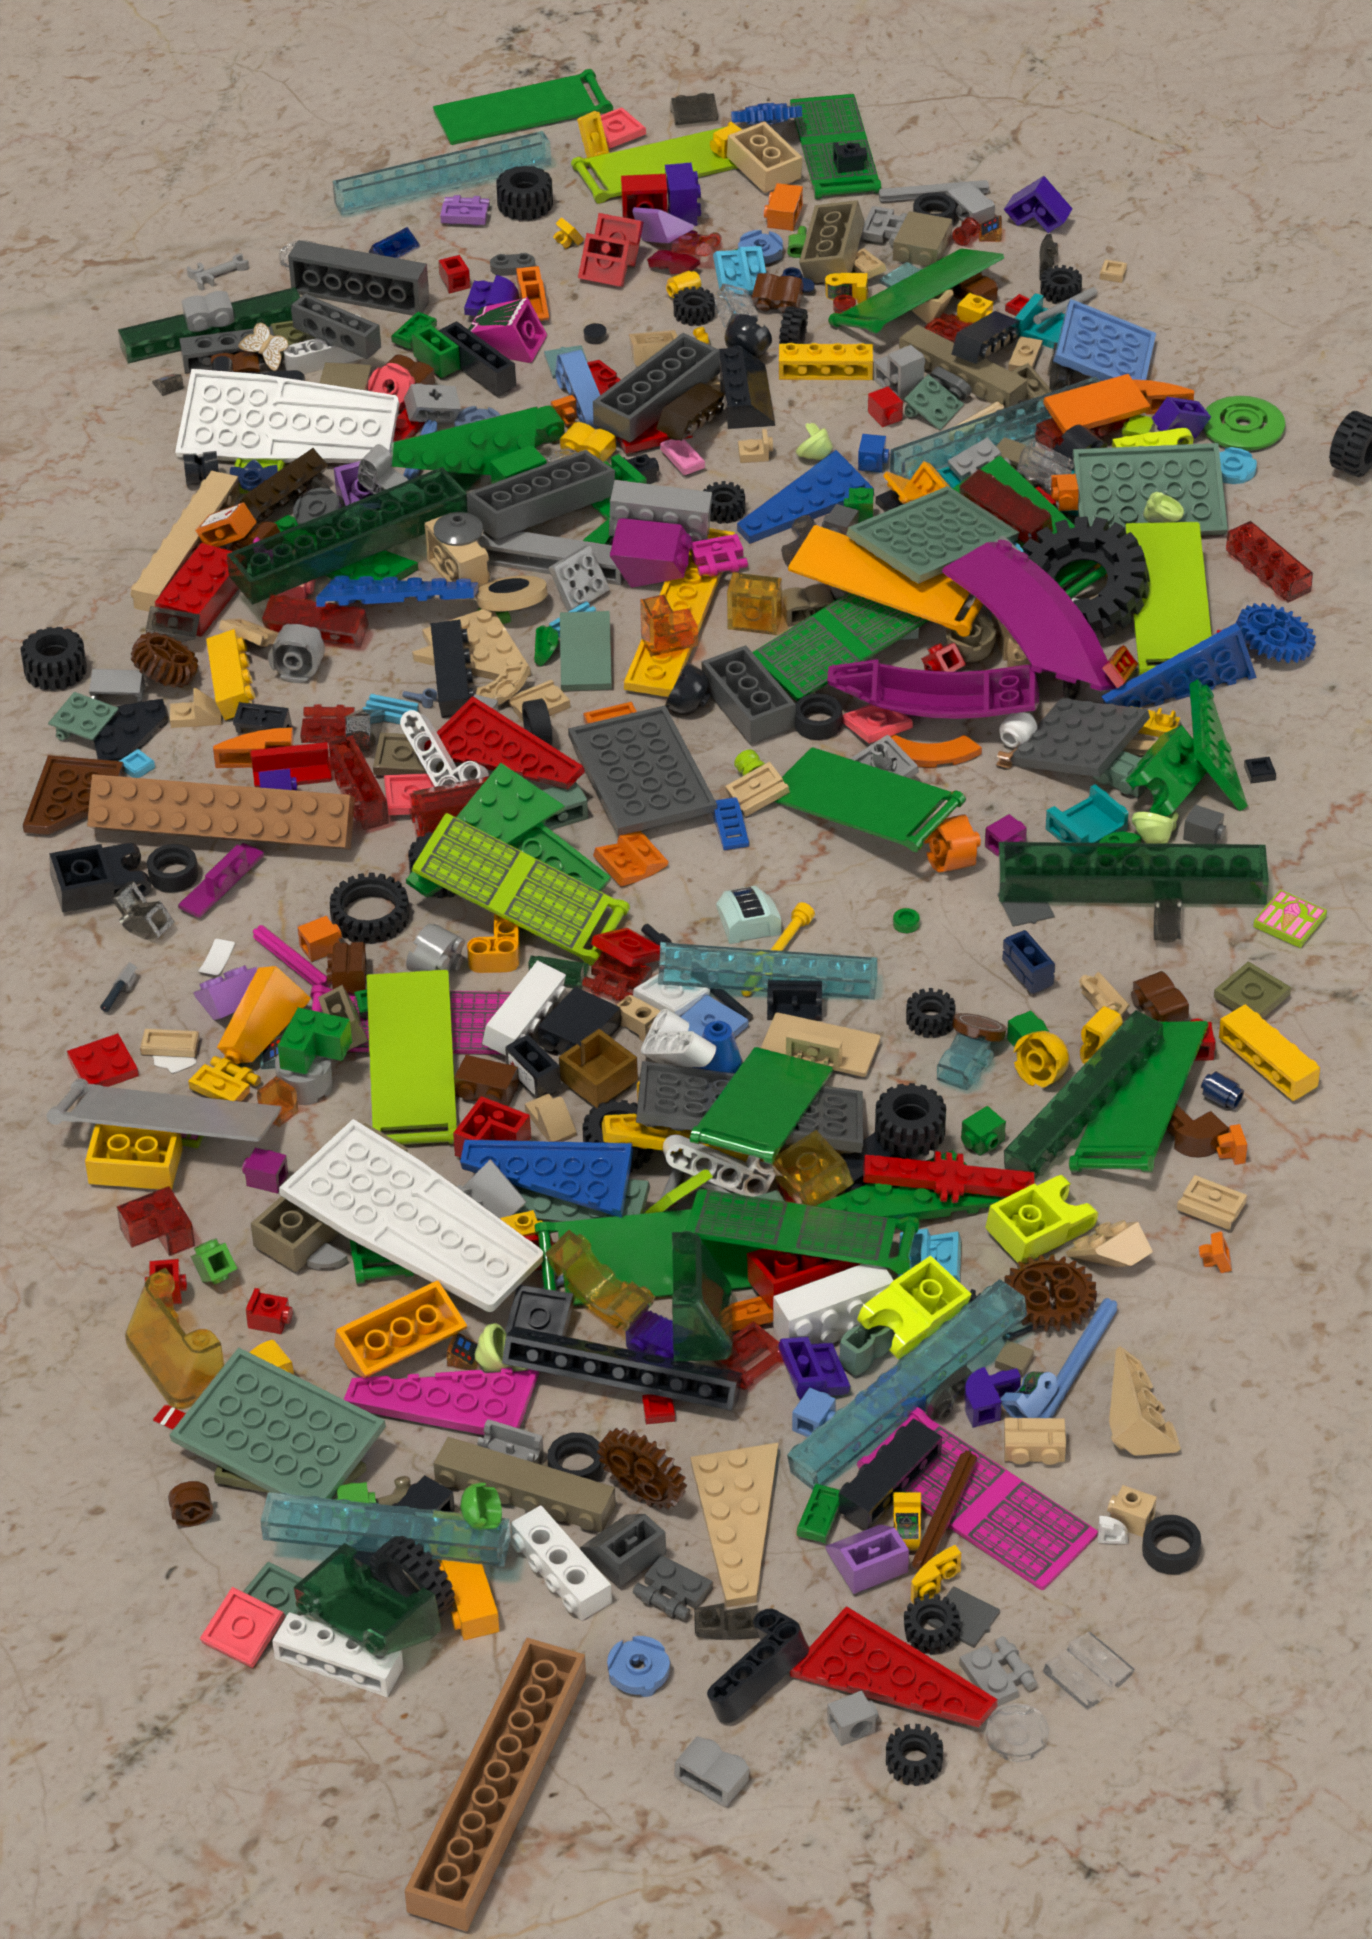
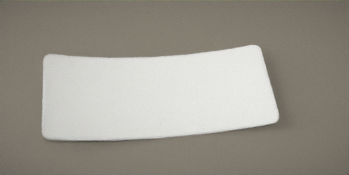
M215 939L206 960L198 972L219 975L233 950L235 942Z

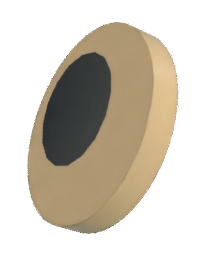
M511 576L497 579L478 588L479 592L476 595V602L478 607L488 611H511L526 608L541 602L547 597V584L544 579L535 576Z

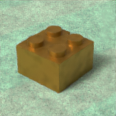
M600 1029L583 1039L581 1047L576 1044L559 1056L561 1081L596 1108H598V1104L608 1102L638 1080L637 1056Z

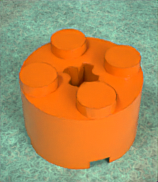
M966 814L946 818L924 841V844L929 843L930 852H926L934 870L937 872H948L976 865L977 847H980L981 839L979 833L973 831Z

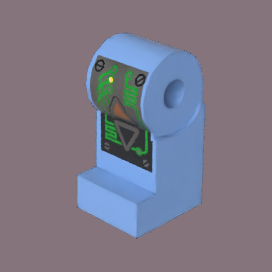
M1032 1371L1027 1373L1023 1378L1021 1387L1015 1393L1006 1392L1002 1396V1406L1011 1418H1036L1057 1391L1058 1381L1056 1376L1051 1372Z

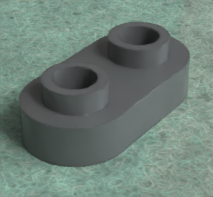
M528 253L498 254L490 260V271L494 275L499 276L516 275V268L536 266L535 258Z
M935 367L930 373L932 378L958 399H966L972 392V388L966 381L941 367Z

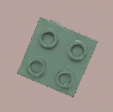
M929 374L904 399L907 403L905 406L906 416L915 417L919 413L939 430L964 405L963 402Z
M73 692L48 722V725L56 727V737L60 740L68 739L71 733L93 741L119 708Z

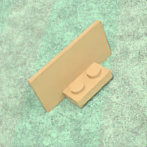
M775 1013L761 1048L833 1067L835 1071L865 1077L880 1043V1035Z

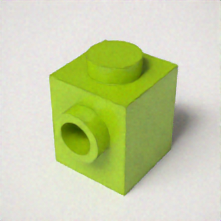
M1143 415L1133 416L1129 422L1124 423L1122 436L1155 432V422L1152 420V417Z

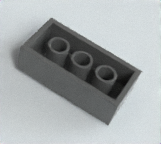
M746 645L701 661L702 671L707 676L709 682L707 691L751 744L796 727V704Z

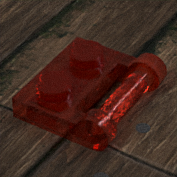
M691 230L672 242L671 252L705 257L710 255L713 247L721 243L722 237L717 232H713L708 236Z
M754 1321L711 1352V1360L720 1368L743 1373L740 1387L743 1390L750 1388L754 1384L753 1381L778 1362L783 1363L778 1348L779 1341ZM766 1350L771 1352L770 1355L748 1371L743 1369L744 1366Z

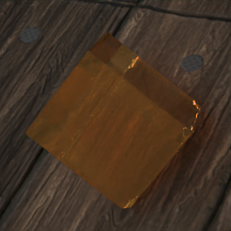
M275 1076L257 1091L258 1104L281 1106V1112L273 1122L276 1126H282L299 1112L296 1089L279 1077Z

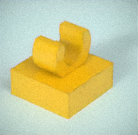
M562 217L555 223L560 231L556 232L553 238L565 249L571 245L572 241L578 246L584 241V238L575 227Z

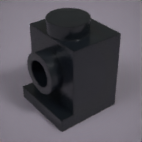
M833 142V163L838 173L864 170V161H867L866 147L861 148L859 143L839 145L838 142Z
M647 454L628 460L623 457L646 478L647 484L657 482L659 464L655 457L649 458Z

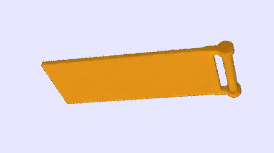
M818 525L813 526L788 566V571L941 624L956 630L963 637H967L972 631V624L983 606V603L975 598L965 618L960 622L956 621L971 593L947 575L942 573L918 584L899 570L894 569L881 558L876 557L863 546L858 545L848 536Z

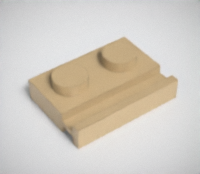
M242 618L227 619V621L221 620L219 629L225 632L235 629L239 638L243 637L262 647H268L269 644H273L278 635V632Z
M549 680L513 695L508 699V705L514 708L516 715L523 721L522 704L524 701L544 699L551 716L569 709L570 700L558 686L554 685L553 680Z
M771 762L762 765L725 786L728 795L731 798L736 797L738 799L741 811L745 817L790 793L788 785L784 783L783 778Z
M1194 1175L1184 1191L1183 1197L1177 1203V1210L1230 1230L1232 1222L1236 1220L1246 1204L1247 1195Z

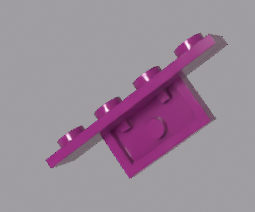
M242 843L240 846L236 845L205 875V879L178 904V908L200 918L264 857V852L245 843Z

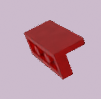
M328 742L250 750L254 787L260 788L259 772L290 769V776L296 777L297 785L332 781Z

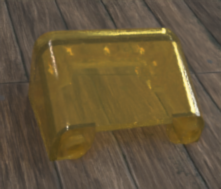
M164 1268L146 1279L125 1331V1340L127 1347L166 1402L175 1409H186L196 1402L224 1366L222 1345L210 1330L198 1329L188 1334L183 1331L178 1324L179 1317L173 1305L174 1279L168 1270Z

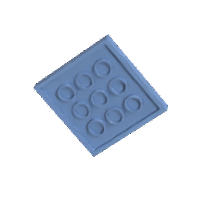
M1070 299L1066 308L1053 362L1101 381L1129 374L1132 380H1146L1156 333Z

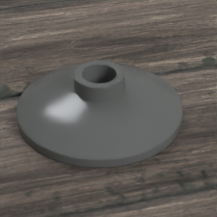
M454 512L439 518L435 522L433 530L435 537L440 542L451 546H463L471 544L480 538L483 532V525L480 519L472 514Z

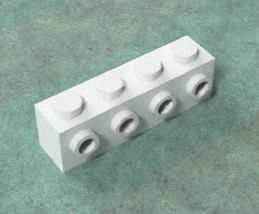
M537 961L487 1023L482 1044L506 1056L505 1046L527 1034H535L543 1017L546 1018L551 1013L554 1002H559L563 998L566 987L563 986L566 975Z
M289 1612L272 1640L275 1659L385 1697L389 1696L403 1670L402 1650L397 1649L395 1646L370 1640L361 1634L355 1635L343 1631L335 1625H326L314 1621L305 1615L299 1616Z

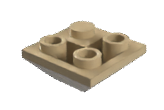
M1121 1220L1114 1224L1105 1222L1095 1228L1096 1233L1090 1237L1086 1235L1073 1242L1074 1247L1066 1251V1254L1070 1258L1113 1267H1125L1134 1265L1153 1251L1138 1222L1126 1223L1125 1220Z

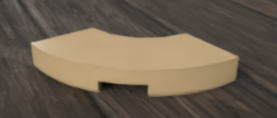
M528 663L504 666L501 674L493 682L477 688L476 695L498 700V705L504 703L524 685L530 673Z

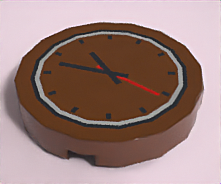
M970 1013L955 1014L952 1023L955 1031L974 1039L978 1038V1036H983L989 1042L1004 1040L1007 1027L996 1020Z

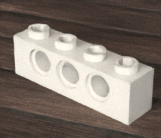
M541 1505L511 1522L512 1536H510V1542L513 1548L518 1553L522 1552L525 1555L531 1569L536 1573L539 1572L544 1577L549 1590L553 1593H558L562 1598L565 1608L570 1613L574 1612L582 1621L612 1603L611 1584Z

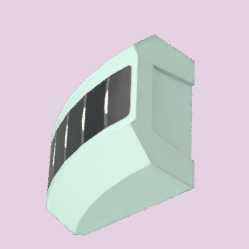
M757 886L724 891L716 903L729 944L781 935V917L771 897Z

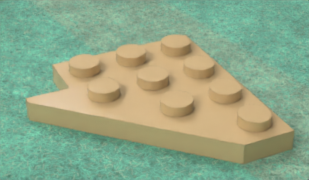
M482 609L452 619H460L462 629H467L469 644H465V649L469 648L471 663L467 664V668L472 669V675L495 680L501 674L504 666L527 663L494 611ZM431 627L422 629L423 638L428 646L412 651L413 660L416 662L435 666Z

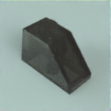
M150 606L146 633L150 632L153 634L157 632L160 635L166 634V636L174 637L175 640L182 642L195 640L200 615Z
M359 709L345 716L346 747H355V751L364 752L370 751L371 747L377 745L385 710Z

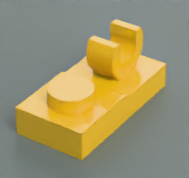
M593 111L578 118L579 130L587 158L608 154L609 150L600 112Z
M1158 708L1157 712L1148 710L1150 718L1138 733L1160 737L1162 734L1178 727L1181 717H1176V712L1173 710L1170 715L1162 714V708Z

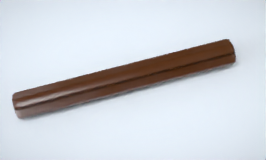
M971 1451L961 1453L912 1561V1567L917 1571L935 1556L977 1462V1456L972 1454Z

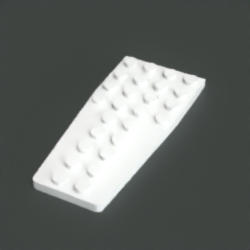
M191 369L175 453L177 457H183V454L197 453L198 456H202L203 452L217 451V459L222 461L236 462V459L239 458L283 460L284 463H291L314 448L326 463H355L361 461L377 444L383 445L391 453V442H393L399 400L396 395L263 374Z
M354 1119L279 1187V1193L282 1197L342 1235L432 1283L438 1280L445 1290L487 1312L494 1311L543 1262V1251L419 1159Z

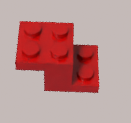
M598 213L595 234L586 233L578 278L623 287L627 265L635 267L644 222Z

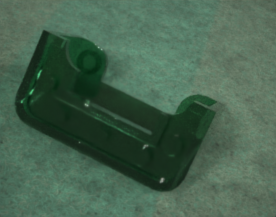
M691 1231L672 1232L674 1361H717L729 1358L733 1352L731 1283L697 1234Z
M346 1543L341 1545L293 1587L297 1600L296 1606L302 1614L315 1618L366 1648L372 1655L386 1656L430 1641L441 1631L434 1593L422 1588L418 1593L414 1592L408 1598L373 1579L368 1565L364 1564L360 1567L353 1558L357 1554L356 1549Z

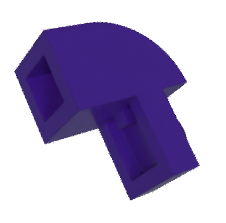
M982 1367L969 1376L965 1386V1412L972 1428L1001 1421L1002 1396L1006 1392L1015 1393L1021 1386V1376L1017 1368L989 1375L986 1368Z

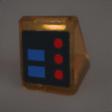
M1002 215L979 225V241H1001Z
M459 1332L454 1334L446 1353L447 1366L465 1370H476L478 1362L475 1360V1351L478 1343Z

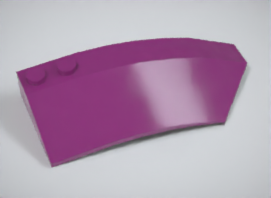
M1006 540L986 542L943 567L942 573L979 599L1006 627L1031 663V671L1038 673L1046 671L1055 672V678L1076 683L1077 679L1090 683V688L1098 691L1117 688L1102 669L1108 660L1096 634L1081 611L1057 582L1041 567L1030 560L1026 553L1016 550Z
M878 659L828 666V685L876 707L908 715L949 719L982 718L1035 711L1039 705V684L1036 672L1031 671V664L965 672L908 669L880 664Z

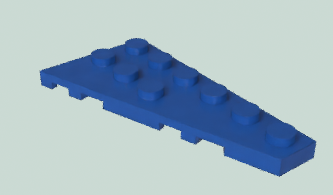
M835 450L737 523V531L751 544L829 514L836 504L844 506V498H849V488L873 487Z
M336 576L317 595L316 607L325 606L326 601H336L341 606L354 603L356 600H361L363 604L404 602V599L409 597H415L417 601H427V599L434 598L435 595H439L440 599L443 600L474 598L479 592L478 582H471V579L466 578L457 579L456 582H447L445 578L422 581V578L413 577L408 578L407 581H398L397 577H385L383 580H374L371 576L359 577V580H351L348 576Z
M1235 623L1133 678L1119 688L1111 690L1103 695L1102 699L1104 704L1142 708L1152 703L1158 706L1164 704V700L1173 697L1176 700L1190 697L1189 684L1197 679L1203 686L1208 685L1213 690L1219 684L1226 683L1229 686L1236 684L1237 679L1247 677L1250 680L1257 677L1241 629Z
M464 1140L460 1163L463 1170L477 1173L489 1160H492L513 1185L622 1218L633 1147L632 1143Z

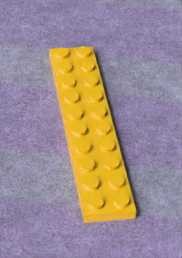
M710 528L708 539L734 535L735 532ZM689 552L688 566L686 567L684 578L664 582L624 680V690L669 697L676 681L682 675L681 672L688 661L722 575V572H719L716 576H699L698 566L706 564L695 565L691 552Z

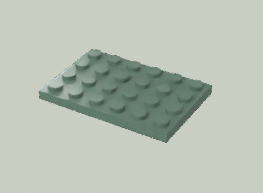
M1218 443L1073 449L1074 474H1076L1079 489L1078 517H1088L1090 526L1093 525L1096 517L1108 519L1109 527L1114 522L1123 527L1127 523H1149L1143 515L1147 501L1152 493L1161 492L1178 501L1183 507L1184 515L1176 522H1199L1201 536L1227 534L1228 527Z
M946 486L848 527L847 536L919 584L942 574L943 567L986 542H995L1000 536H1005L1011 543L1018 541L1019 532L957 491Z
M238 1347L169 1436L172 1442L319 1516L336 1494L337 1488L345 1482L386 1428L385 1420Z

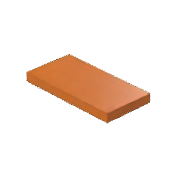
M1129 374L1044 397L1043 401L1044 406L1063 434L1077 424L1091 429L1147 413L1150 410V404Z

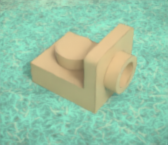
M762 429V439L738 441L740 463L769 461V452L773 451L772 437H768L767 429Z

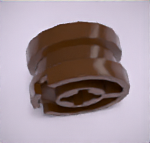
M199 1481L183 1482L175 1486L168 1494L172 1520H175L176 1524L182 1527H193L203 1524L211 1518L214 1512L209 1488L206 1484Z

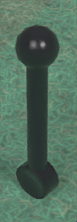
M1033 1324L1013 1333L1008 1332L1002 1336L1003 1341L1006 1343L1007 1340L1012 1341L1016 1337L1033 1331Z

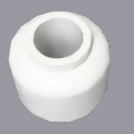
M1020 712L1009 714L1001 723L999 732L1002 741L1007 746L1017 748L1021 744L1029 742L1032 739V734L1038 727L1030 713Z

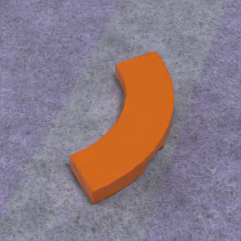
M897 735L890 736L918 767L935 768L937 764L947 763L956 765L982 754V747L965 735L942 743H918L903 739Z

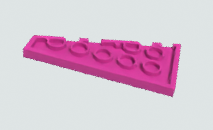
M501 1368V1372L497 1373L469 1370L435 1373L434 1377H419V1374H408V1378L391 1379L388 1376L352 1378L343 1400L373 1414L485 1435L484 1425L487 1419L520 1428L538 1379L539 1371L528 1369V1371L512 1372V1368Z

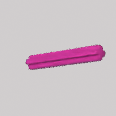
M263 925L254 928L253 938L313 986H329L327 984V976L269 929Z

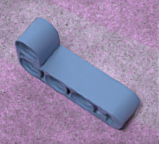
M582 350L557 355L555 375L559 388H567L569 395H573L576 399L577 416L580 422L588 424L594 429H599L600 427L593 424V401L600 396V393Z

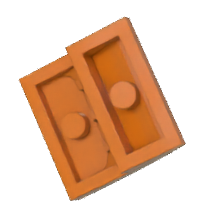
M641 831L620 835L617 844L595 847L593 857L620 887L636 883L654 875L668 866L669 862Z

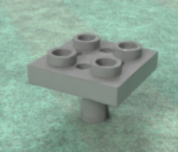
M591 545L583 546L548 568L568 612L586 601L589 603L610 590Z
M888 734L850 758L851 760L907 778H911L919 772L917 764Z

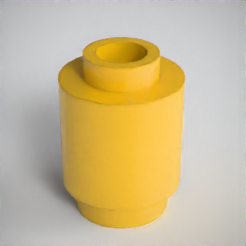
M686 271L669 278L666 284V291L670 297L674 298L675 293L678 294L680 289L684 291V288L688 287L690 290L692 286H696V289H699L701 287V279L695 271Z

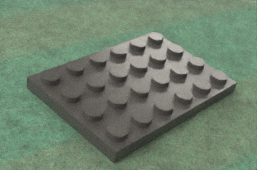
M665 705L568 728V736L618 836L713 813L717 809V803Z

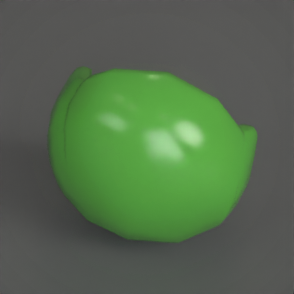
M486 1483L471 1484L465 1489L461 1497L460 1510L463 1518L468 1525L476 1530L497 1528L502 1519V1507L498 1492L494 1487H485Z

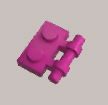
M737 534L692 542L690 552L695 565L706 564L698 566L699 576L709 575L711 577L725 571L733 573L738 572L741 568L748 567L747 558L737 559L744 557L743 547Z

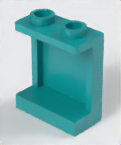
M1035 293L1015 317V319L1020 320L1018 338L1026 337L1043 340L1042 346L1056 350L1065 314L1060 313L1040 324H1036L1033 320L1034 316L1048 308L1043 307V295Z
M1094 784L1090 787V794L1087 799L1064 812L1060 811L1056 806L1047 809L1045 829L1077 856L1082 857L1096 849L1099 841L1104 836L1113 832H1126L1129 812L1123 805H1120L1110 797L1106 791H1103Z

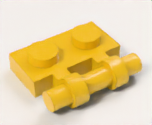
M213 1056L210 1061L211 1066L204 1064L188 1080L189 1089L206 1097L241 1102L250 1093L249 1083L258 1086L261 1082V1076L254 1074V1071L248 1067L241 1068L233 1064L230 1059Z

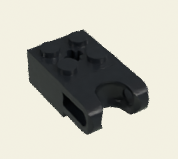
M124 843L108 847H102V844L49 853L50 876L62 913L147 896L151 890L152 885L145 872L130 871L137 868L141 861V853L135 843Z

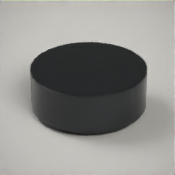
M592 323L585 326L583 330L584 340L588 343L599 344L607 338V329L602 324Z

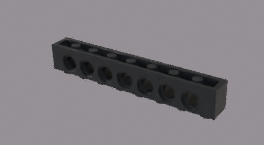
M514 1326L506 1335L502 1364L731 1411L739 1400L743 1375L742 1372Z

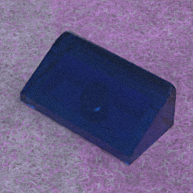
M406 227L373 244L368 252L398 258L419 247L420 244L409 228Z

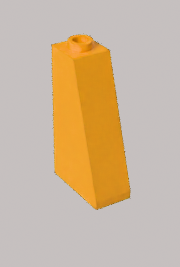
M277 966L258 967L217 1049L225 1055L226 1059L232 1060L233 1064L253 1062L290 1023L297 1008H304L309 1003L311 997Z

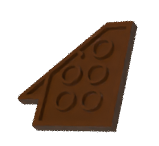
M48 755L23 822L24 833L50 835L87 817L92 774L122 777L124 763L121 761Z

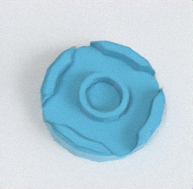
M1234 447L1225 448V451L1219 452L1223 483L1240 484L1251 480L1255 476L1257 461L1252 458L1251 453Z

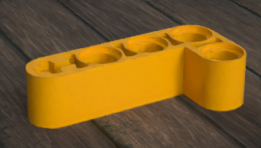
M494 914V936L475 937L467 943L469 969L475 973H501L516 970L519 966V926Z

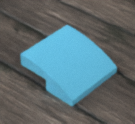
M761 246L740 247L738 250L716 251L713 254L721 298L753 294L757 274L766 273Z
M928 1228L919 1229L914 1235L909 1258L911 1261L910 1269L931 1255L960 1282L961 1237L959 1232L931 1236ZM900 1232L899 1249L901 1245L903 1232Z

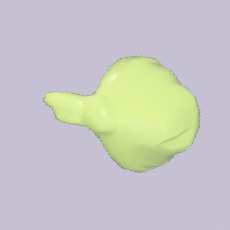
M807 423L806 428L811 437L796 449V454L799 457L821 461L830 454L833 448L832 442L825 428L819 429L815 423Z
M1155 492L1150 495L1143 515L1149 523L1176 522L1183 517L1184 509L1172 497L1161 492Z
M1176 810L1167 817L1150 812H1136L1132 815V824L1136 827L1137 832L1147 845L1161 846L1168 842L1171 833L1176 829V821L1179 814Z
M496 1323L487 1325L481 1333L475 1351V1360L488 1373L501 1372V1368H512V1372L528 1371L527 1368L502 1364L507 1333Z

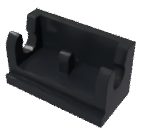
M239 702L233 725L237 733H243V728L260 730L291 728L292 722L289 708Z
M768 980L767 1020H773L775 1013H782L809 1020L822 1021V981Z

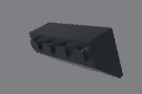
M742 347L719 349V376L722 393L725 394L723 401L728 429L775 426L765 364Z

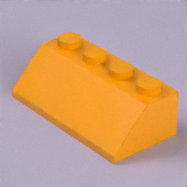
M437 1280L336 1329L334 1346L350 1370L363 1378H367L467 1329V1324Z

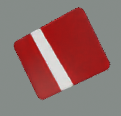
M164 1405L153 1418V1421L173 1430L186 1413L169 1405Z

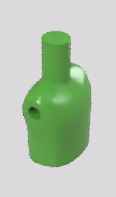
M800 226L797 234L788 236L787 253L793 258L801 257L807 235V228L805 226Z

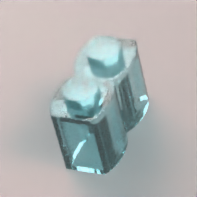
M958 1033L950 1048L943 1054L937 1065V1080L969 1090L973 1084L979 1082L985 1066L989 1067L992 1062L994 1053L991 1051V1042L981 1038H970Z

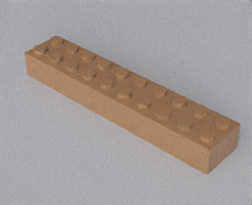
M92 774L87 827L97 830L351 850L355 797L345 794Z
M526 1637L405 1888L407 1913L468 1931L586 1679L585 1654Z

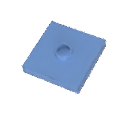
M705 995L681 1016V1018L689 1022L688 1031H692L701 1037L705 1026L713 1021H723L729 1024L734 1037L748 1027L747 1018L708 995Z

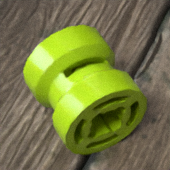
M752 749L742 751L734 761L735 768L743 776L765 764Z

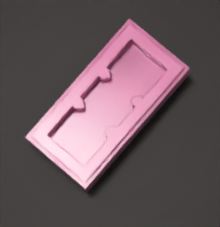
M670 439L660 443V450L684 476L705 468V461L685 439L682 441Z

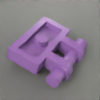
M461 195L445 197L440 215L441 223L485 225L488 208L490 207V199L481 198V196L462 198Z

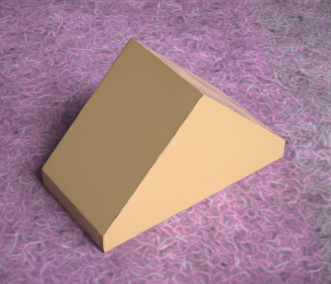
M946 290L913 308L911 311L928 325H931L945 311L953 296V291Z

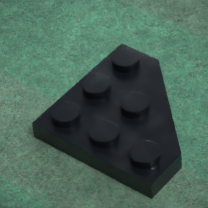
M163 698L115 706L119 710L93 740L97 759L120 761L137 748L141 749L153 737L152 733L158 727L163 728L168 723Z

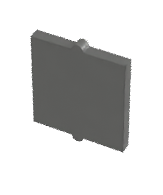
M1039 884L1023 888L1016 887L1014 890L997 893L1013 927L1028 923L1036 924L1037 921L1055 918Z
M953 1586L946 1597L949 1598L950 1604L954 1602L957 1610H959L961 1627L959 1641L975 1648L983 1635L990 1632V1626L1000 1614V1609ZM930 1617L927 1624L938 1629L944 1625V1622L938 1617Z

